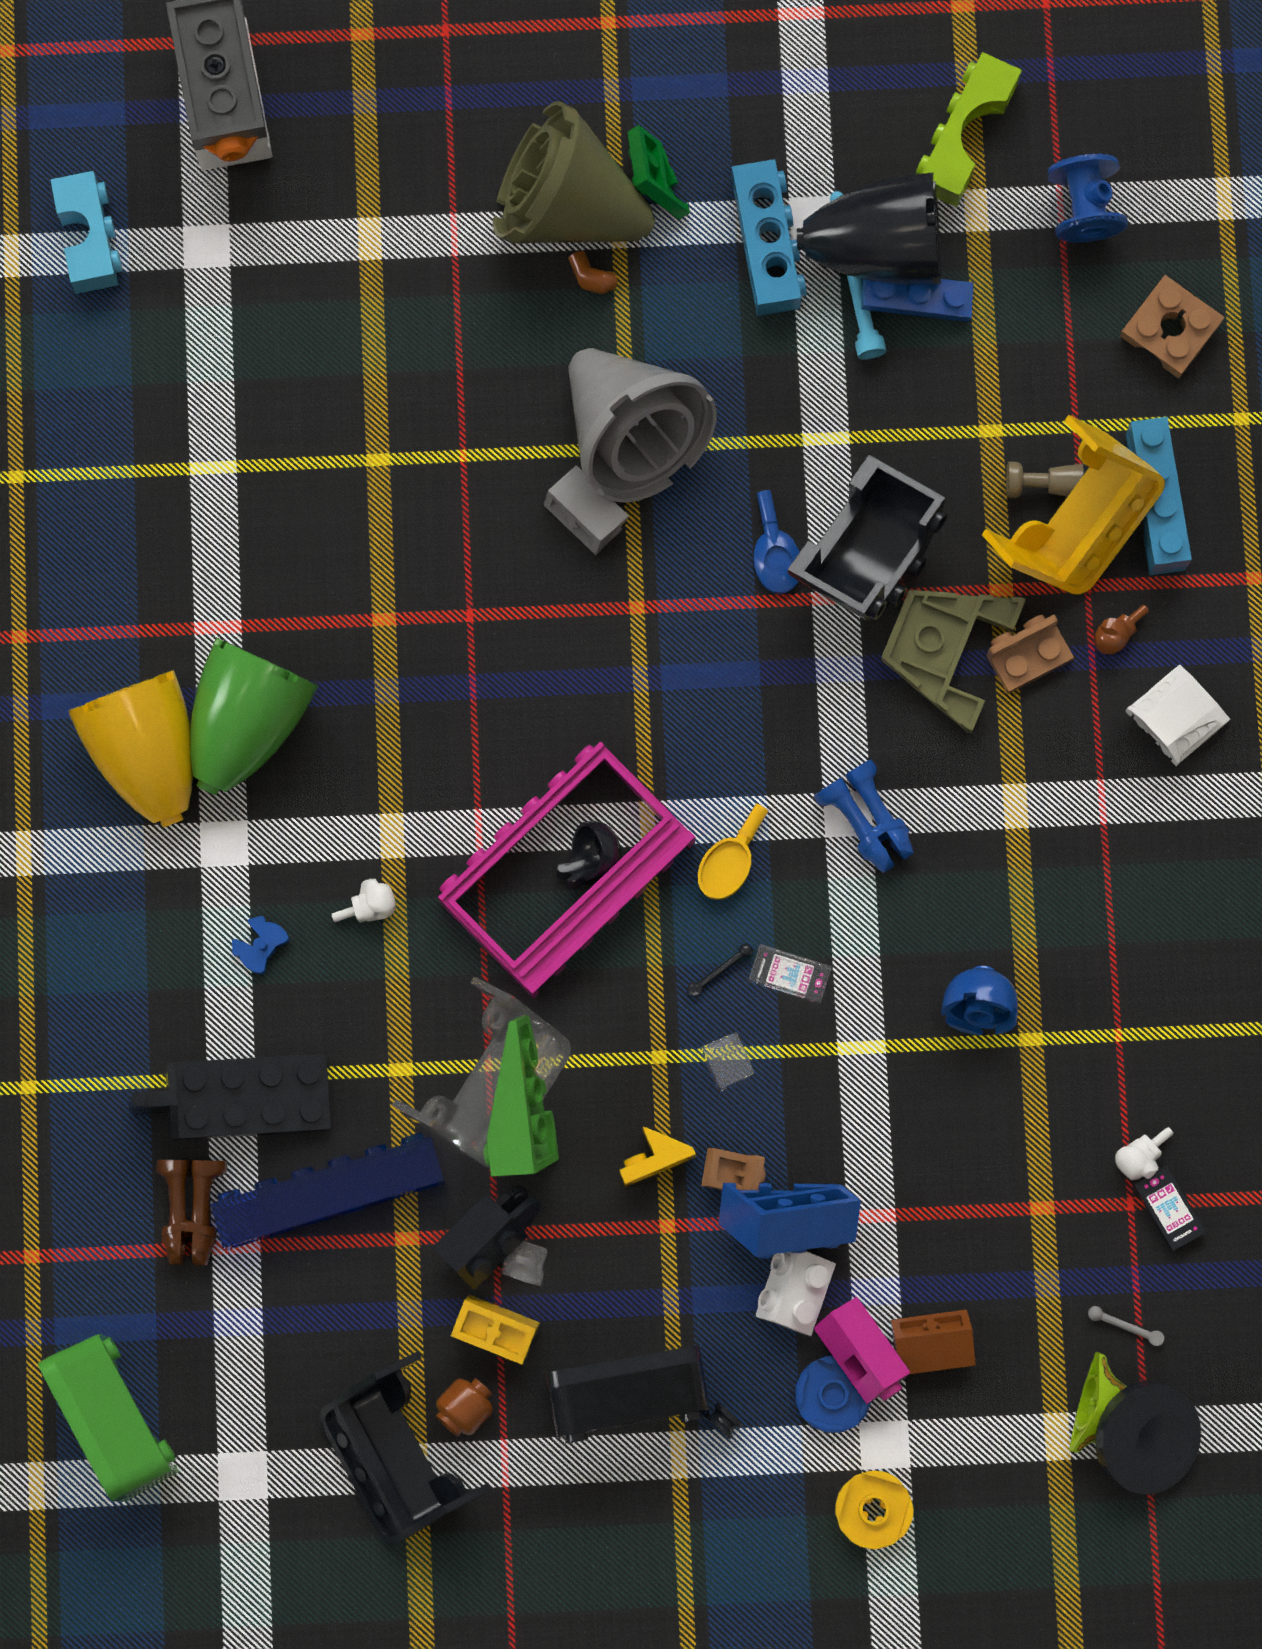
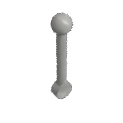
M1092 1306L1088 1311V1316L1091 1320H1102L1148 1339V1342L1153 1346H1159L1164 1342V1335L1160 1331L1149 1332L1103 1313L1102 1309L1098 1306Z

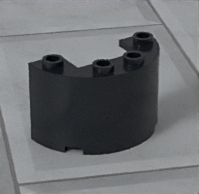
M868 455L849 482V500L817 545L807 541L788 568V574L790 577L866 621L877 620L890 605L897 607L907 591L905 585L911 576L917 578L924 569L927 559L923 556L934 533L940 531L947 518V514L943 512L945 497Z

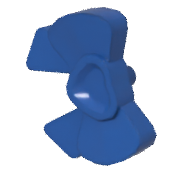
M259 916L248 920L249 925L259 935V938L254 940L253 946L233 939L232 953L235 957H240V960L249 971L263 975L267 969V961L276 952L278 947L290 942V937L281 926L273 922H266L265 917Z

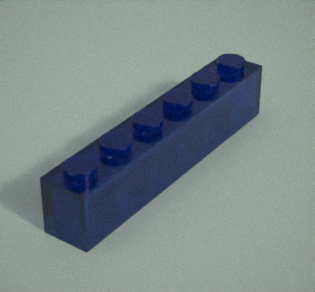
M423 1133L413 1134L402 1138V1145L387 1149L386 1144L374 1146L364 1150V1157L351 1160L349 1155L338 1157L328 1161V1168L314 1172L312 1166L292 1172V1179L280 1183L277 1182L276 1178H270L255 1183L256 1190L241 1194L240 1189H235L217 1195L219 1201L210 1205L222 1247L228 1251L446 1184L432 1137L424 1138Z

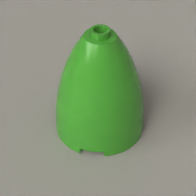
M216 637L199 680L192 710L190 758L192 776L199 779L196 786L217 795L219 789L227 792L250 777L277 752L290 736L306 712L319 686Z

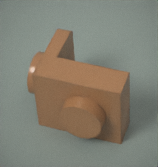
M707 1148L701 1186L722 1190L723 1183H735L737 1190H758L759 1183H764L765 1158L758 1155H743L716 1148Z

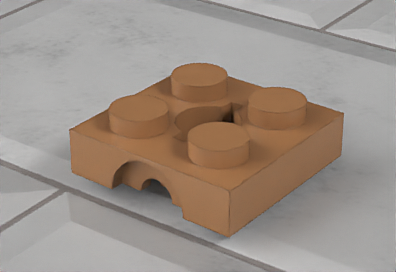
M1164 275L1124 327L1120 337L1135 348L1142 347L1150 351L1161 361L1164 369L1180 379L1222 324L1225 317ZM1181 310L1185 312L1180 321L1183 333L1178 336L1168 335L1164 340L1162 338L1164 332L1161 328V322L1167 319L1176 320Z

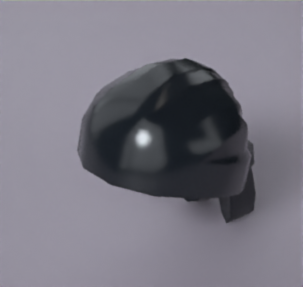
M599 821L583 822L577 827L572 840L571 863L559 864L556 877L560 879H567V890L577 889L583 884L590 883L593 879L601 878L620 860L621 847L613 829Z

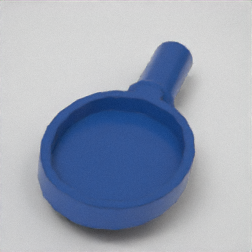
M763 490L757 493L764 534L758 539L754 549V569L760 583L768 591L780 595L787 594L799 582L789 576L788 568L800 552L794 540L778 528L779 521L776 518L771 490Z

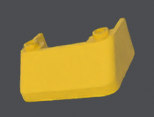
M1068 415L1064 421L1083 440L1078 449V457L1089 467L1048 524L1036 520L1029 521L1021 525L1011 539L987 529L984 530L982 536L1011 568L1077 595L1087 592L1094 586L1161 496L1165 487V480L1151 465L1108 433Z

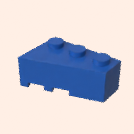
M723 1183L718 1225L747 1248L752 1255L758 1258H771L774 1254L787 1252L804 1253L807 1249L820 1247L837 1248L840 1244L856 1242L861 1200L841 1184H794L793 1191L771 1190V1183H759L758 1190H737L735 1183Z

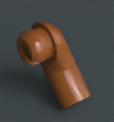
M585 251L573 253L568 257L577 282L583 290L606 294L617 287L618 280L616 275L611 271L591 268Z

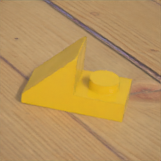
M643 1127L644 1135L653 1156L647 1158L645 1153L635 1155L624 1161L626 1167L620 1169L619 1172L625 1187L694 1159L696 1153L692 1146Z

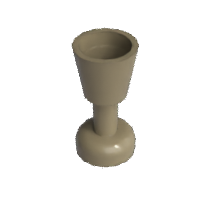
M1008 461L1007 498H1018L1022 494L1023 487L1047 488L1050 494L1068 497L1084 475L1083 463L1049 468L1048 473H1023V466L1019 462Z

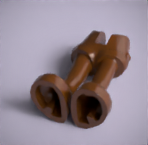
M156 1160V1170L159 1175L165 1178L169 1191L168 1226H163L161 1240L166 1247L169 1265L184 1264L185 1238L192 1237L193 1265L207 1266L211 1249L216 1244L217 1236L216 1227L210 1226V1191L214 1180L227 1172V1161L192 1160L193 1204L192 1217L188 1221L186 1218L185 1187L186 1178L189 1173V1160Z

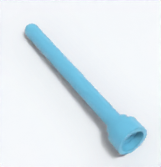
M839 191L833 192L830 196V202L843 194ZM847 275L860 331L857 335L858 340L855 342L858 359L866 360L880 357L886 353L884 338L882 335H879L878 330L874 329L870 310L861 309L863 279Z

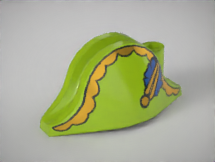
M1095 1352L1076 1412L1069 1450L1078 1453L1091 1442L1095 1443L1097 1426L1105 1407L1118 1392L1127 1387L1114 1377L1105 1355Z

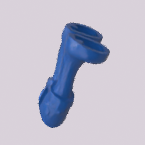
M870 759L847 773L845 778L865 802L877 824L873 827L866 819L851 796L842 777L819 791L813 797L818 805H833L844 814L860 840L857 849L863 859L871 861L878 870L885 873L893 868L894 864L886 848L881 844L882 841L888 839L891 843L890 846L903 861L913 855L914 851L908 837L909 829L906 827V824L901 818H893L876 790L874 776L877 773V766Z

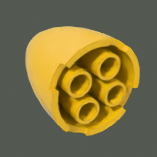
M174 670L68 710L80 740L92 761L114 790L135 811L152 823L160 821L162 827L183 820L181 813L188 810L193 782L190 758V722Z

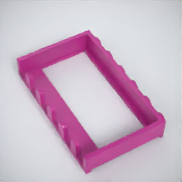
M601 741L594 748L591 745L585 747L574 759L577 764L567 774L563 770L559 772L549 782L547 786L550 790L541 799L535 796L527 802L520 811L523 816L514 825L507 822L494 835L493 838L496 842L486 851L483 848L477 850L466 862L469 868L459 877L453 874L439 888L442 892L438 896L440 904L533 999L539 994L538 989L553 975L557 976L566 967L565 963L580 949L584 950L593 941V936L607 923L611 924L620 915V910L634 897L638 898L647 889V884L661 871L665 872L673 864L674 858L686 846L691 848L695 844V836L656 799ZM604 762L661 821L524 953L513 961L456 901L598 765Z

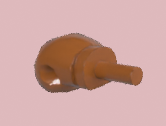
M1143 604L1129 617L1122 614L1117 619L1107 618L1104 620L1094 636L1096 649L1102 654L1114 655L1122 651L1131 636L1137 631L1135 623L1147 614L1149 609Z

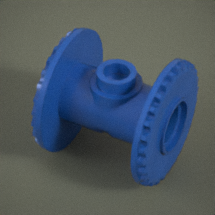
M1084 154L1063 159L1049 167L1047 172L1048 180L1054 184L1068 185L1070 199L1072 200L1073 218L1061 222L1055 228V234L1059 240L1073 243L1093 242L1118 235V233H1122L1126 229L1128 220L1125 215L1106 211V205L1112 198L1113 192L1110 184L1103 179L1114 175L1120 169L1119 161L1116 157L1108 154Z

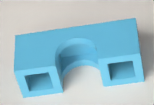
M94 171L50 179L57 215L62 226L80 223L90 228L87 238L81 244L64 248L70 282L75 293L78 294L119 285L116 273L123 272L118 250L112 251L110 238H115L116 234L112 217H105L103 204L109 203L105 182L98 183Z

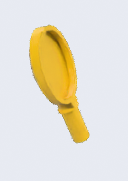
M755 804L742 828L738 830L736 838H724L716 842L704 855L699 865L698 884L701 891L708 898L715 900L726 899L735 894L745 883L752 864L748 845L753 840V836L768 813V810L762 805Z

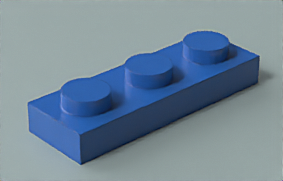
M941 279V284L902 285L863 280L861 309L968 322L972 316L973 282Z

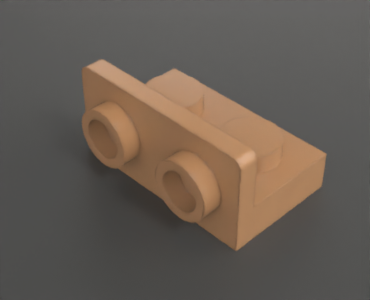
M1043 614L1036 616L1023 625L1025 630L1013 636L1009 631L991 641L992 647L989 648L986 657L1007 695L1073 661L1074 656L1056 626L1058 620L1055 615L1046 619Z

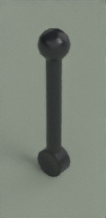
M748 943L740 945L735 955L699 982H691L687 987L689 995L692 997L700 996L702 988L740 959L750 957L753 954L752 946Z

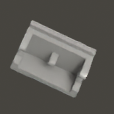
M577 465L548 490L544 506L595 555L622 530L621 526L629 517L614 501L602 497L589 484L582 470Z

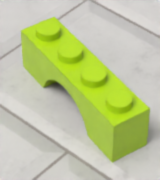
M982 52L977 63L972 61L969 63L962 78V81L967 84L962 94L954 93L946 111L951 116L946 126L941 123L938 125L931 140V144L936 146L930 157L924 154L915 173L934 172L938 199L955 207L958 206L975 168V163L963 148L961 133L971 121L980 116L1004 114L1019 84L1021 69Z

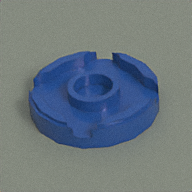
M825 1356L813 1361L801 1372L795 1386V1403L801 1417L811 1427L825 1433H842L854 1428L866 1416L871 1402L865 1403L833 1356Z

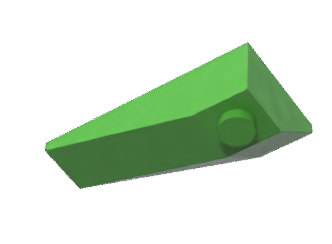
M529 1015L511 1020L508 1025L487 1133V1143L484 1147V1159L487 1166H490L491 1176L535 1174L559 1160L552 1110L545 1111L542 1102L543 1094L547 1091L545 1080L536 1076L534 1069L537 1067L539 1055Z

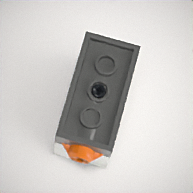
M178 0L167 2V12L191 141L201 171L273 158L242 1Z

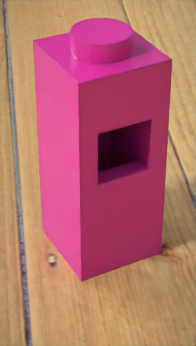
M858 1297L830 1312L814 1327L818 1336L866 1404L879 1396L883 1401H886L903 1389L899 1382L911 1372Z

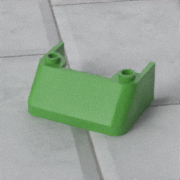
M97 1334L40 1361L38 1365L104 1491L111 1501L127 1502L180 1471L176 1465L171 1464V1462L176 1460V1457L165 1439L159 1442L152 1435L119 1374L116 1359L120 1358L121 1355L111 1337Z

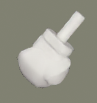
M376 879L363 881L360 894L351 897L353 906L332 913V918L334 922H338L356 915L357 920L361 923L366 920L369 922L390 917L396 909V901L391 887L388 884L378 883Z
M1167 1127L1152 1140L1144 1134L1129 1145L1120 1148L1115 1155L1117 1167L1130 1180H1138L1142 1177L1150 1179L1158 1171V1165L1155 1161L1161 1156L1158 1146L1173 1135L1172 1130Z

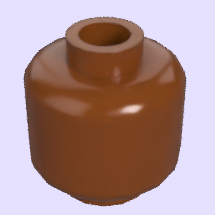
M476 1378L471 1383L465 1379H456L437 1399L436 1407L439 1412L436 1414V1418L457 1437L461 1433L468 1436L473 1435L493 1412L492 1404L488 1400L492 1393Z

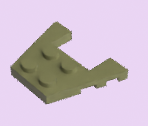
M909 590L881 661L961 728L972 734L985 700L949 686L975 620L979 619L1013 633L1026 599L1022 597L999 598L993 597V595L980 594L979 596H969L950 592Z

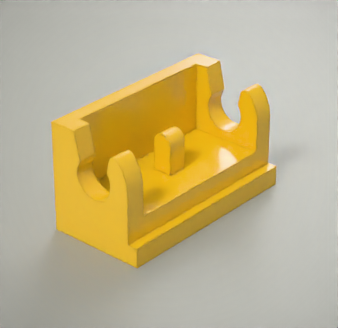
M469 1294L463 1302L451 1336L523 1364L530 1351L531 1343L537 1333L540 1322Z

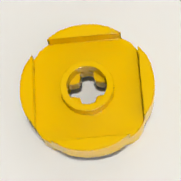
M868 1471L853 1476L843 1485L836 1499L835 1515L839 1529L852 1543L867 1549H881L893 1545L906 1534L913 1518V1504L907 1489L898 1478L882 1471ZM873 1498L880 1500V1507L885 1509L884 1516H877L875 1521L868 1520V1513L863 1511V1506L865 1503L871 1504Z

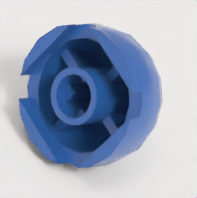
M976 966L974 969H968L956 975L947 986L943 997L941 1013L942 1016L946 1015L945 1022L960 1032L983 1035L981 1028L995 1029V1035L1003 1034L1012 1030L1017 1024V992L1013 984L1001 973L989 966Z

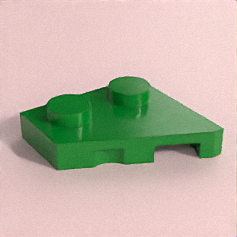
M640 125L634 127L627 132L630 146L628 154L632 161L634 174L632 177L633 184L640 194H646L680 220L690 213V209L687 203L675 197L672 187L678 184V180L669 165L663 145Z

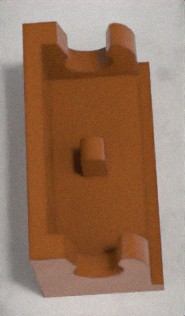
M967 1310L891 1320L894 1350L909 1369L910 1374L976 1365L973 1331Z

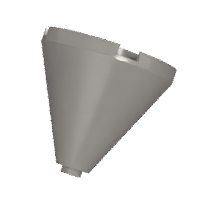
M594 348L581 350L573 356L569 364V378L582 472L589 484L602 497L615 502H633L651 497L670 487L673 483L668 477L684 464L690 469L696 464L706 450L716 425L715 402L698 380L683 373Z

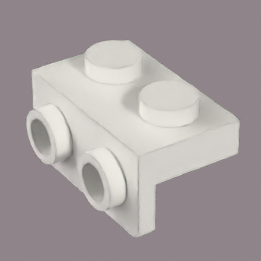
M807 1251L804 1253L787 1252L775 1254L771 1261V1272L765 1289L761 1292L758 1299L756 1317L811 1336L836 1263Z

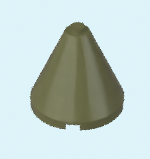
M560 101L553 102L543 110V114L549 116L548 120L542 127L532 123L507 168L496 200L497 203L505 207L502 219L497 216L493 218L495 235L513 244L639 241L642 237H648L655 224V218L652 217V208L577 110Z

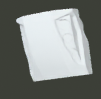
M1178 665L1145 695L1126 709V713L1130 717L1134 714L1133 719L1157 741L1156 744L1161 746L1164 754L1172 758L1171 762L1175 766L1205 743L1230 720L1218 703L1181 665Z

